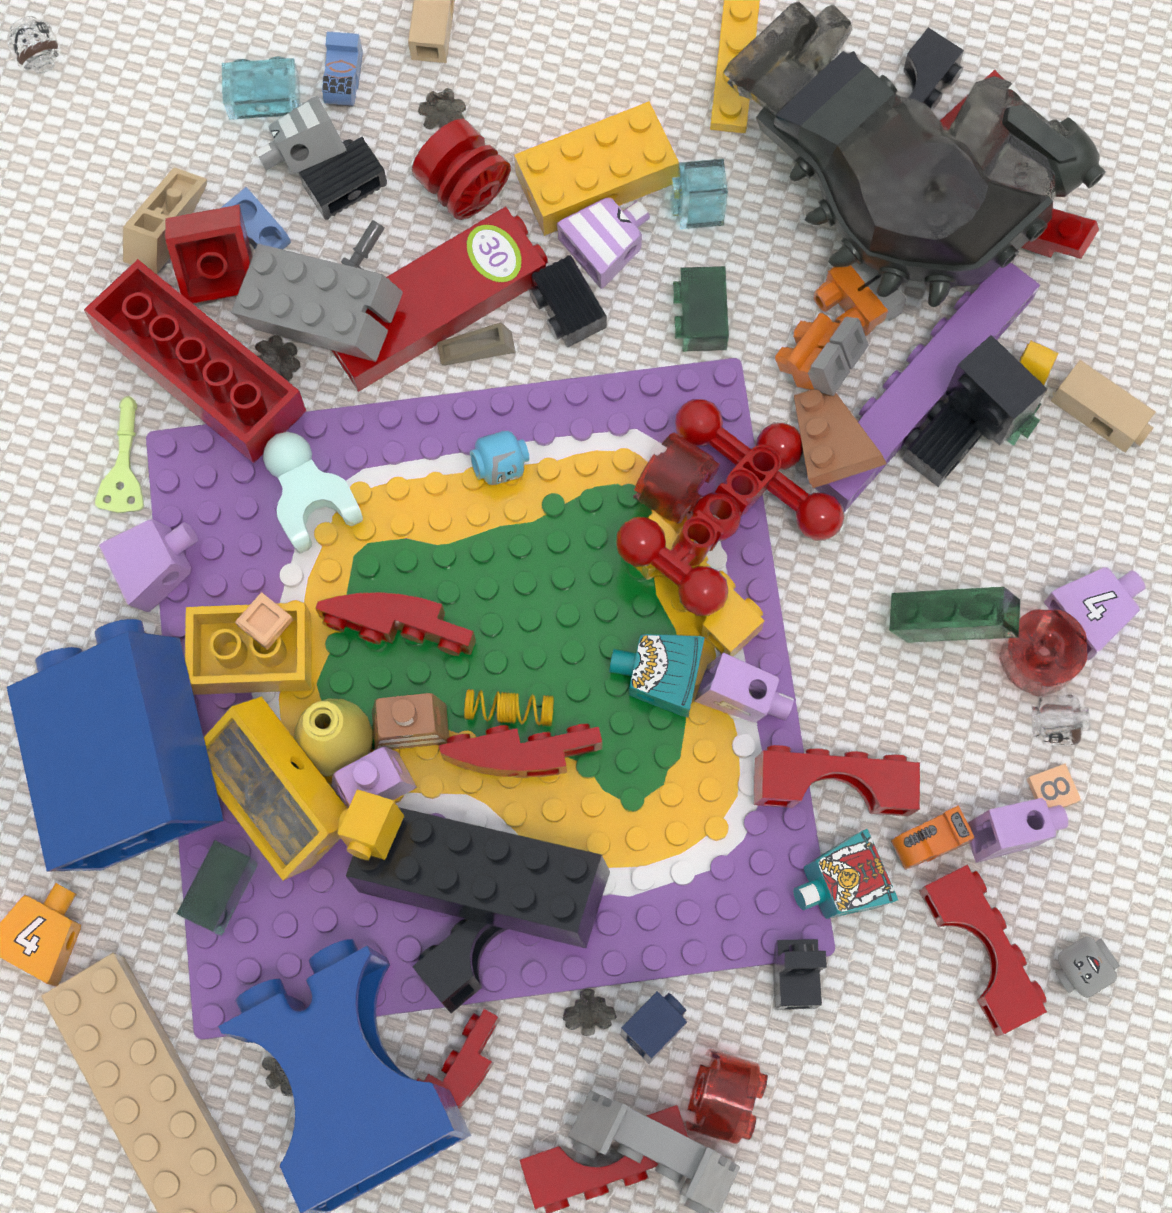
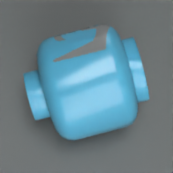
M501 431L477 439L475 449L470 450V459L476 477L479 480L484 479L489 485H497L520 478L524 472V462L530 460L525 441L523 439L517 440L510 431Z

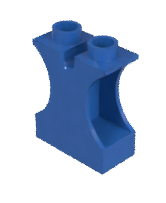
M346 939L331 944L318 951L309 959L314 975L306 979L312 994V1001L307 1008H305L302 1001L287 994L281 979H271L257 984L240 994L235 1002L241 1014L218 1026L221 1034L263 1047L277 1060L289 1080L294 1097L295 1123L290 1145L279 1166L300 1213H330L472 1136L449 1089L434 1083L416 1081L410 1078L395 1065L387 1054L378 1032L376 1004L380 985L390 963L387 957L369 946L358 950L353 939Z

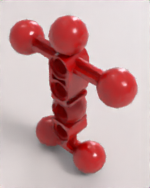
M692 399L684 403L676 413L675 426L677 434L685 443L692 446H707L709 444L736 466L729 473L725 482L720 483L714 493H709L696 502L692 511V517L685 521L671 550L665 546L664 530L657 522L647 517H634L625 522L617 532L616 544L618 554L625 562L635 567L652 565L678 585L680 602L687 611L697 616H710L723 608L727 601V580L719 571L710 566L696 565L704 561L708 552L716 547L718 541H724L737 532L741 516L747 513L766 490L796 512L795 518L798 529L804 536L814 541H826L840 532L845 516L842 505L834 496L827 493H812L809 495L778 471L787 470L794 466L803 455L801 435L794 426L787 423H772L760 432L757 437L756 446L750 449L722 427V414L714 403L705 399Z

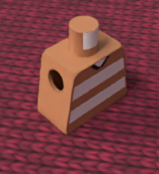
M425 693L379 698L374 702L372 721L375 750L384 746L394 750L447 744L446 739L449 738L447 705L434 694Z

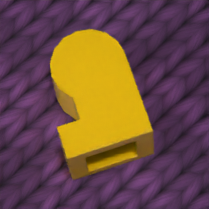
M1030 340L1019 362L1045 385L1059 353Z

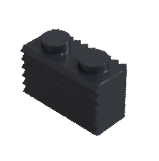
M363 137L355 141L352 139L343 141L347 151L299 172L304 189L325 220L387 185L385 170Z
M567 255L564 259H560L558 262H554L552 265H548L546 268L532 274L533 288L529 289L530 296L539 310L544 308L550 317L547 320V324L553 337L556 340L562 338L567 348L607 328V316L571 255Z
M942 400L928 414L927 418L931 422L922 431L919 427H916L903 444L907 447L903 460L937 487L942 484L983 436L976 428V422L966 412L961 413L952 406L950 401L945 403Z

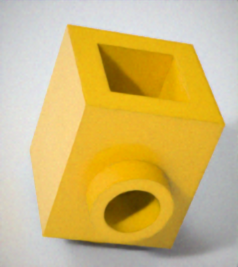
M357 789L349 808H346L340 815L337 834L346 844L347 852L353 856L364 860H369L371 856L385 860L404 818V814L394 800Z

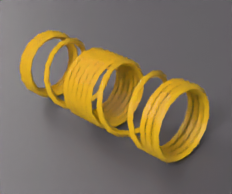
M468 689L466 692L464 718L466 720L474 719L481 696L482 713L487 722L493 715L497 701L498 722L514 724L518 716V720L522 725L527 719L533 699L536 724L538 726L542 724L546 727L552 725L554 697L551 695L543 696L541 720L539 722L536 700L533 694L530 696L524 719L521 721L518 693L502 692L500 696L498 691L487 719L483 691L480 690L478 693L474 711V690Z

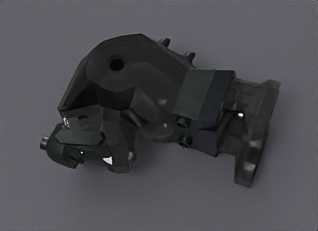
M799 1L790 4L728 63L723 72L730 79L727 83L739 96L752 99L763 107L756 116L759 128L794 160L795 166L790 173V179L792 181H799L805 177L809 179L814 177L818 181L823 199L818 201L819 207L809 212L804 220L812 225H821L826 222L830 226L836 225L843 239L840 241L842 247L830 256L828 261L833 267H847L857 262L860 265L865 263L870 268L877 270L882 276L877 287V294L881 297H887L894 293L902 283H908L909 280L924 282V285L929 287L928 304L931 307H936L946 299L950 288L970 286L983 282L999 267L1004 268L1011 263L1018 255V250L1026 242L1034 241L1045 231L1048 226L1047 223L1052 219L1053 199L1055 197H1066L1082 183L1091 188L1106 173L1099 165L1100 154L1096 145L1075 121L1069 117L1061 122L1057 119L1048 121L1022 100L1018 89L1011 82L996 76L975 82L948 130L927 105L914 99L897 95L898 91L894 84L885 75L878 77L867 65L860 62L855 51L848 54L842 51L838 55L853 29L851 21L834 4L824 8L816 17Z

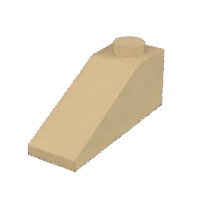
M174 167L123 226V262L132 265L139 259L157 274L170 258L165 241V218L193 213L207 186V179Z

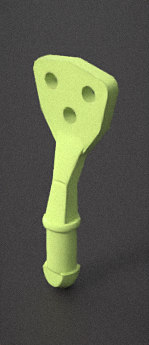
M126 396L119 403L120 421L119 431H117L119 436V454L115 466L101 481L95 499V505L99 509L116 513L141 511L144 508L141 485L132 472L130 465L133 438L136 436L134 425L137 403L132 397ZM123 482L124 488L119 490L117 485ZM106 496L111 497L109 503H105L104 499ZM131 497L135 498V502L133 504H129L128 502L129 498Z

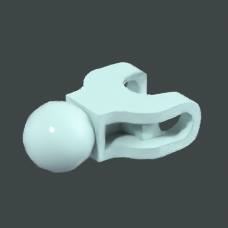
M292 432L276 434L267 442L263 454L265 467L272 475L279 479L283 488L282 496L278 501L277 517L298 553L301 554L312 547L306 523L309 515L316 509L323 507L335 509L349 526H354L363 521L361 510L347 482L335 474L324 473L316 467L312 460L310 445L302 436Z

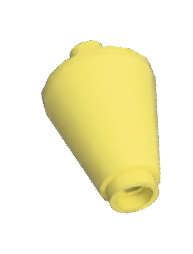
M328 698L312 704L302 713L295 726L294 739L322 776L333 777L336 771L369 754L372 748L374 733L368 717L357 705L344 699ZM324 722L327 723V724H330V725H329L327 728H325V729H324Z

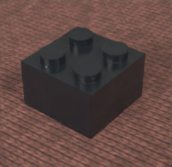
M990 335L957 365L945 393L956 410L961 413L966 412L976 422V428L985 438L993 439L1000 446L1033 416L1047 388L1003 345Z

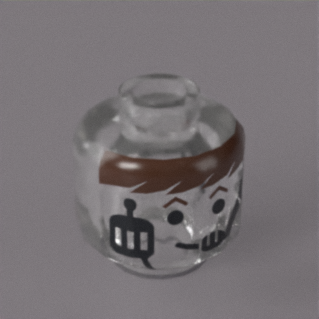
M27 16L15 21L10 26V32L7 35V45L21 69L25 71L35 70L37 74H42L55 67L54 61L61 53V46L48 22L37 19L35 16Z
M1074 694L1044 695L1039 698L1037 706H1031L1033 737H1039L1044 746L1077 745L1082 739V731H1090L1089 708L1081 707L1078 697Z

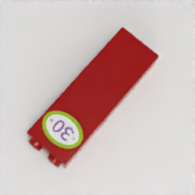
M505 206L386 277L403 293L391 323L384 322L369 308L365 312L388 330L376 362L331 350L358 392L437 345V342L446 340L532 288V274L546 268L548 258L539 244L532 245L526 236L529 234L527 227L518 215L513 217Z

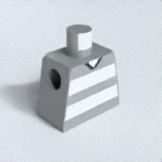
M318 96L311 98L271 123L268 128L274 141L255 150L265 170L286 161L292 173H298L347 151Z

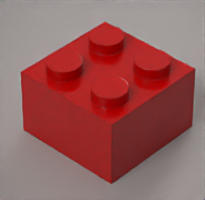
M240 204L165 218V241L181 295L191 303L238 295L253 258Z

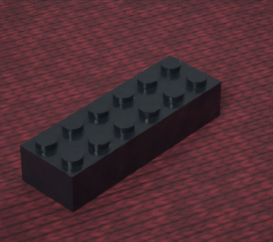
M399 807L404 814V818L386 859L383 860L371 856L369 860H364L353 856L346 873V877L359 893L587 948L610 870L601 854Z

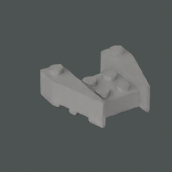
M591 1090L568 1137L576 1140L572 1147L573 1149L595 1159L598 1152L606 1155L614 1140L620 1143L617 1152L638 1163H641L643 1156L657 1162L658 1165L655 1171L677 1183L680 1182L682 1176L686 1177L679 1194L687 1197L684 1206L698 1213H709L710 1209L717 1213L720 1212L740 1169L739 1165L721 1156L715 1150L660 1124L623 1103L615 1100L612 1101L606 1096L599 1095Z

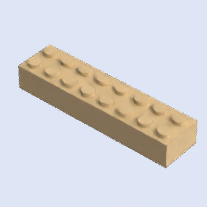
M113 952L41 995L157 1213H265L125 957Z

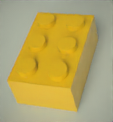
M305 602L276 603L292 616L293 621L268 650L235 623L250 605L186 607L185 662L193 694L311 690V613Z

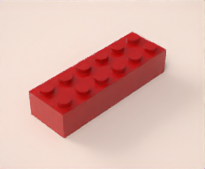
M139 259L129 266L84 309L96 333L253 463L264 454V448L273 436L286 432L306 412L301 393L296 387Z

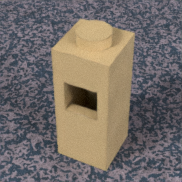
M414 0L408 38L411 60L447 63L455 0Z
M1082 360L1078 361L1051 400L1055 405L1125 453L1133 442L1141 446L1154 428L1148 422L1156 411Z

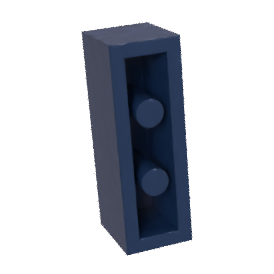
M656 991L621 1027L620 1035L650 1064L684 1029L688 1021L683 1015L687 1010L672 994L668 993L663 997Z

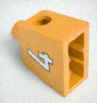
M55 883L44 903L27 895L21 897L0 922V958L46 984L58 986L81 930V924L65 916L77 894Z

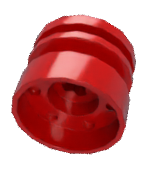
M457 119L441 127L426 141L416 155L411 169L413 176L428 192L437 194L438 202L448 208V212L455 219L463 220L479 213L500 193L509 178L511 165L504 157L498 155V151L494 147L485 145V138L467 120Z

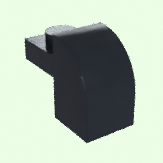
M818 939L776 941L773 960L775 1010L816 1009L822 1005L820 972L827 968L826 951L818 950Z

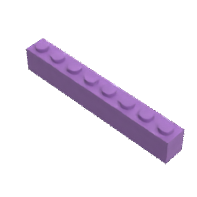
M1009 263L1004 268L999 267L991 276L978 283L980 286L973 294L966 291L953 308L957 312L949 320L943 317L930 333L933 337L926 346L920 343L906 361L909 365L902 373L898 370L894 371L884 383L883 388L886 391L877 400L871 397L860 410L859 415L862 418L858 423L882 453L887 464L904 446L905 440L916 427L920 428L928 419L927 416L940 400L944 401L948 396L945 392L957 365L990 335L998 340L1034 299L1040 284L1013 263ZM886 465L816 487L815 489L820 493L834 496L842 505L843 512H845Z

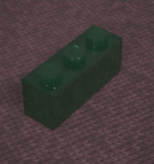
M1004 586L891 593L889 631L907 643L1019 638L1020 599Z

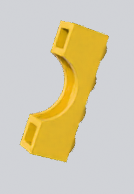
M654 511L648 518L657 522L664 530L665 546L671 550L680 532V528L669 517L666 516L662 519ZM706 556L704 561L696 566H710L707 563L708 557ZM652 565L635 567L647 580L664 575ZM720 570L719 572L727 580L728 598L723 608L710 616H706L701 634L721 654L726 653L734 657L762 630L765 620L761 617L763 612L760 607L750 598L744 600L734 590L736 586L732 579Z

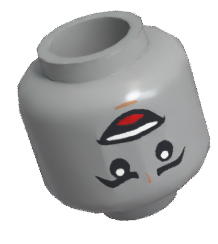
M1085 936L1058 954V962L1061 969L1055 973L1068 993L1076 989L1081 996L1089 998L1116 981L1117 973L1115 969L1120 967V965L1102 939L1095 941L1093 938Z

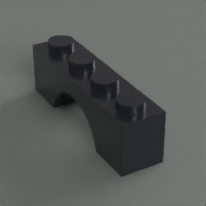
M929 27L907 53L903 71L910 80L913 92L904 102L897 105V110L901 115L899 120L901 134L890 143L873 114H871L846 137L850 142L876 156L867 166L875 172L884 163L889 165L891 160L898 155L901 149L899 143L905 136L910 139L916 133L922 122V119H920L922 114L926 110L932 112L943 95L941 90L946 84L952 86L963 71L964 67L960 63L964 50Z
M463 919L451 929L450 935L439 945H432L423 951L419 956L418 962L412 967L450 1013H453L482 988L479 964L483 951L494 937L508 929Z

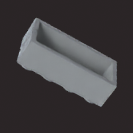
M258 244L231 313L253 329L376 362L388 330L365 312L369 308L384 322L391 323L403 291L380 273Z

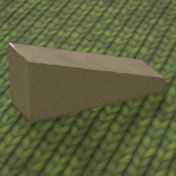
M501 322L437 342L440 362L443 366L516 353L512 331Z

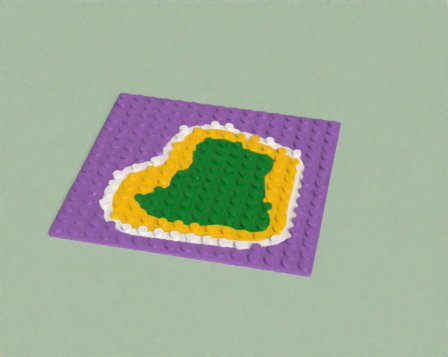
M737 358L307 411L286 432L296 433L309 443L312 451V460L320 471L335 474L347 482L361 510L363 521L354 526H349L335 509L328 507L316 509L309 515L306 523L312 547L301 554L295 550L278 520L277 506L282 496L283 488L279 479L272 475L265 467L263 455L255 463L251 462L207 424L149 432L146 436L152 519L169 526L172 530L186 522L191 526L198 538L196 543L183 551L191 566L190 574L159 603L162 636L180 638L185 658L186 607L250 605L261 592L274 603L305 602L311 613V690L194 695L203 737L231 706L261 696L293 738L295 726L302 713L312 704L328 698L344 699L357 705L368 717L373 730L372 709L376 699L425 693L434 694L447 705L449 737L459 734H470V738L486 735L485 731L489 728L508 725L509 730L518 729L520 743L528 742L529 736L537 733L550 732L553 737L567 734L566 729L574 725L589 724L590 728L599 727L602 738V750L566 757L567 773L547 777H500L467 770L444 761L439 745L394 749V751L399 753L417 787L394 800L398 807L601 854L610 870L587 948L508 929L494 937L484 949L479 964L482 988L462 1005L773 964L777 940L818 939V950L826 951V957L831 956L835 951L831 918L826 919L823 916L819 905L806 910L800 909L793 894L795 887L809 882L804 872V866L821 856L810 786L802 801L793 808L754 805L755 758L763 750H767L768 746L773 745L788 746L791 748V752L804 753L763 495L746 514L741 516L737 532L724 541H718L716 547L708 552L707 557L709 560L707 563L715 570H721L726 573L736 586L734 590L744 600L746 598L753 600L762 610L763 616L761 617L765 620L762 630L734 657L779 678L776 692L794 699L787 719L784 721L767 714L757 722H750L695 702L707 665L721 655L706 638H704L689 717L680 716L630 696L629 687L632 676L609 672L613 650L637 653L640 635L704 637L701 633L706 616H697L687 611L679 599V586L665 575L647 580L633 565L625 562L618 554L616 538L617 532L625 522L634 517L648 518L654 511L662 519L666 516L669 517L681 530L685 521L692 517V511L696 502L703 496L714 493L720 483L725 482L729 473L736 466L709 444L707 446H692L680 438L676 432L675 418L676 413L684 403L692 399H705L714 403L721 411L722 427L750 449L755 447L741 361ZM501 431H510L517 440L523 439L528 448L530 460L524 462L523 475L520 478L497 485H489L484 479L479 480L472 467L470 450L475 449V443L481 437ZM379 592L419 597L442 604L445 611L443 621L474 631L476 642L471 655L460 652L459 656L439 650L437 648L438 643L426 639L423 640V643L408 640L401 636V630L397 631L393 643L382 640L380 645L373 644L358 636L360 632L345 627L344 632H340L323 625V619L319 617L315 607L318 601L356 593ZM468 689L474 690V711L478 693L480 690L483 691L487 719L498 691L500 696L502 692L518 693L521 721L524 719L530 696L533 694L536 700L539 722L541 720L543 696L551 695L554 697L552 725L546 727L542 724L540 726L536 724L533 699L527 719L522 725L518 720V716L514 724L498 722L497 701L493 715L487 722L482 713L481 696L474 719L466 720L464 718L466 692ZM324 722V729L327 728L330 724ZM374 739L369 753L375 751ZM323 776L332 787V777ZM219 795L218 799L224 821L178 839L193 1030L196 1038L205 1040L228 1037L221 1034L218 1026L241 1014L235 1002L236 998L249 988L271 979H281L287 994L302 1001L305 1008H307L312 1001V994L306 979L314 975L309 959L323 948L346 939H353L358 950L369 946L387 957L390 963L378 992L376 1017L445 1008L412 966L418 962L419 956L423 951L432 945H439L450 935L451 929L464 918L359 893L346 877L353 855L347 852V846L342 839L312 868L283 881Z

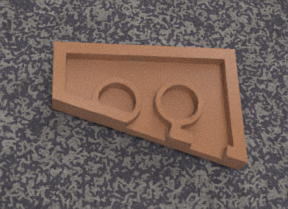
M812 389L794 395L807 476L813 488L887 464L882 453L837 393L831 396Z

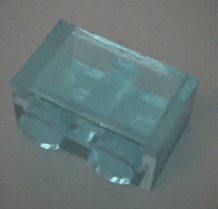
M276 56L269 60L250 61L247 59H237L233 62L222 63L223 104L229 120L284 116L299 107L300 80L295 59Z
M724 158L679 162L678 177H672L671 179L672 194H670L672 217L679 216L680 229L724 226L728 196Z

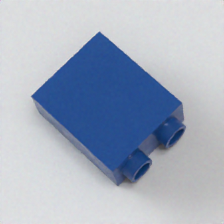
M138 619L114 621L95 630L96 646L85 651L77 647H67L43 653L35 659L38 673L7 686L47 872L102 871L224 821L180 638L145 633L143 622Z

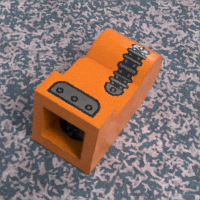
M958 805L942 815L902 833L892 839L891 842L904 869L907 870L965 846L975 837Z

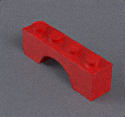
M773 745L768 746L767 750H763L755 758L754 805L793 808L802 801L812 783L821 780H837L848 784L862 796L870 814L909 817L920 810V762L907 761V756L892 754L883 756V759L868 758V753L852 751L844 753V756H832L827 749L813 748L807 749L806 753L791 752V748L788 746Z
M967 864L919 890L938 927L952 926L967 930L976 936L985 947L990 959V978L985 990L977 1001L996 1037L1004 1035L1047 1013L1043 1005L1047 1002L1046 996L1036 980L1031 982L1023 967L1027 965L1026 959L1017 944H1010L1003 931L1007 929L1006 922L996 907H990L984 896L987 893L986 885L977 871L971 872Z
M678 1105L646 1115L688 1137ZM560 1146L519 1160L534 1208L538 1209L544 1206L546 1213H552L569 1207L568 1198L580 1193L584 1194L585 1200L609 1193L607 1184L623 1179L625 1187L649 1179L646 1170L658 1165L657 1162L643 1156L641 1163L623 1156L610 1165L590 1167L571 1159Z

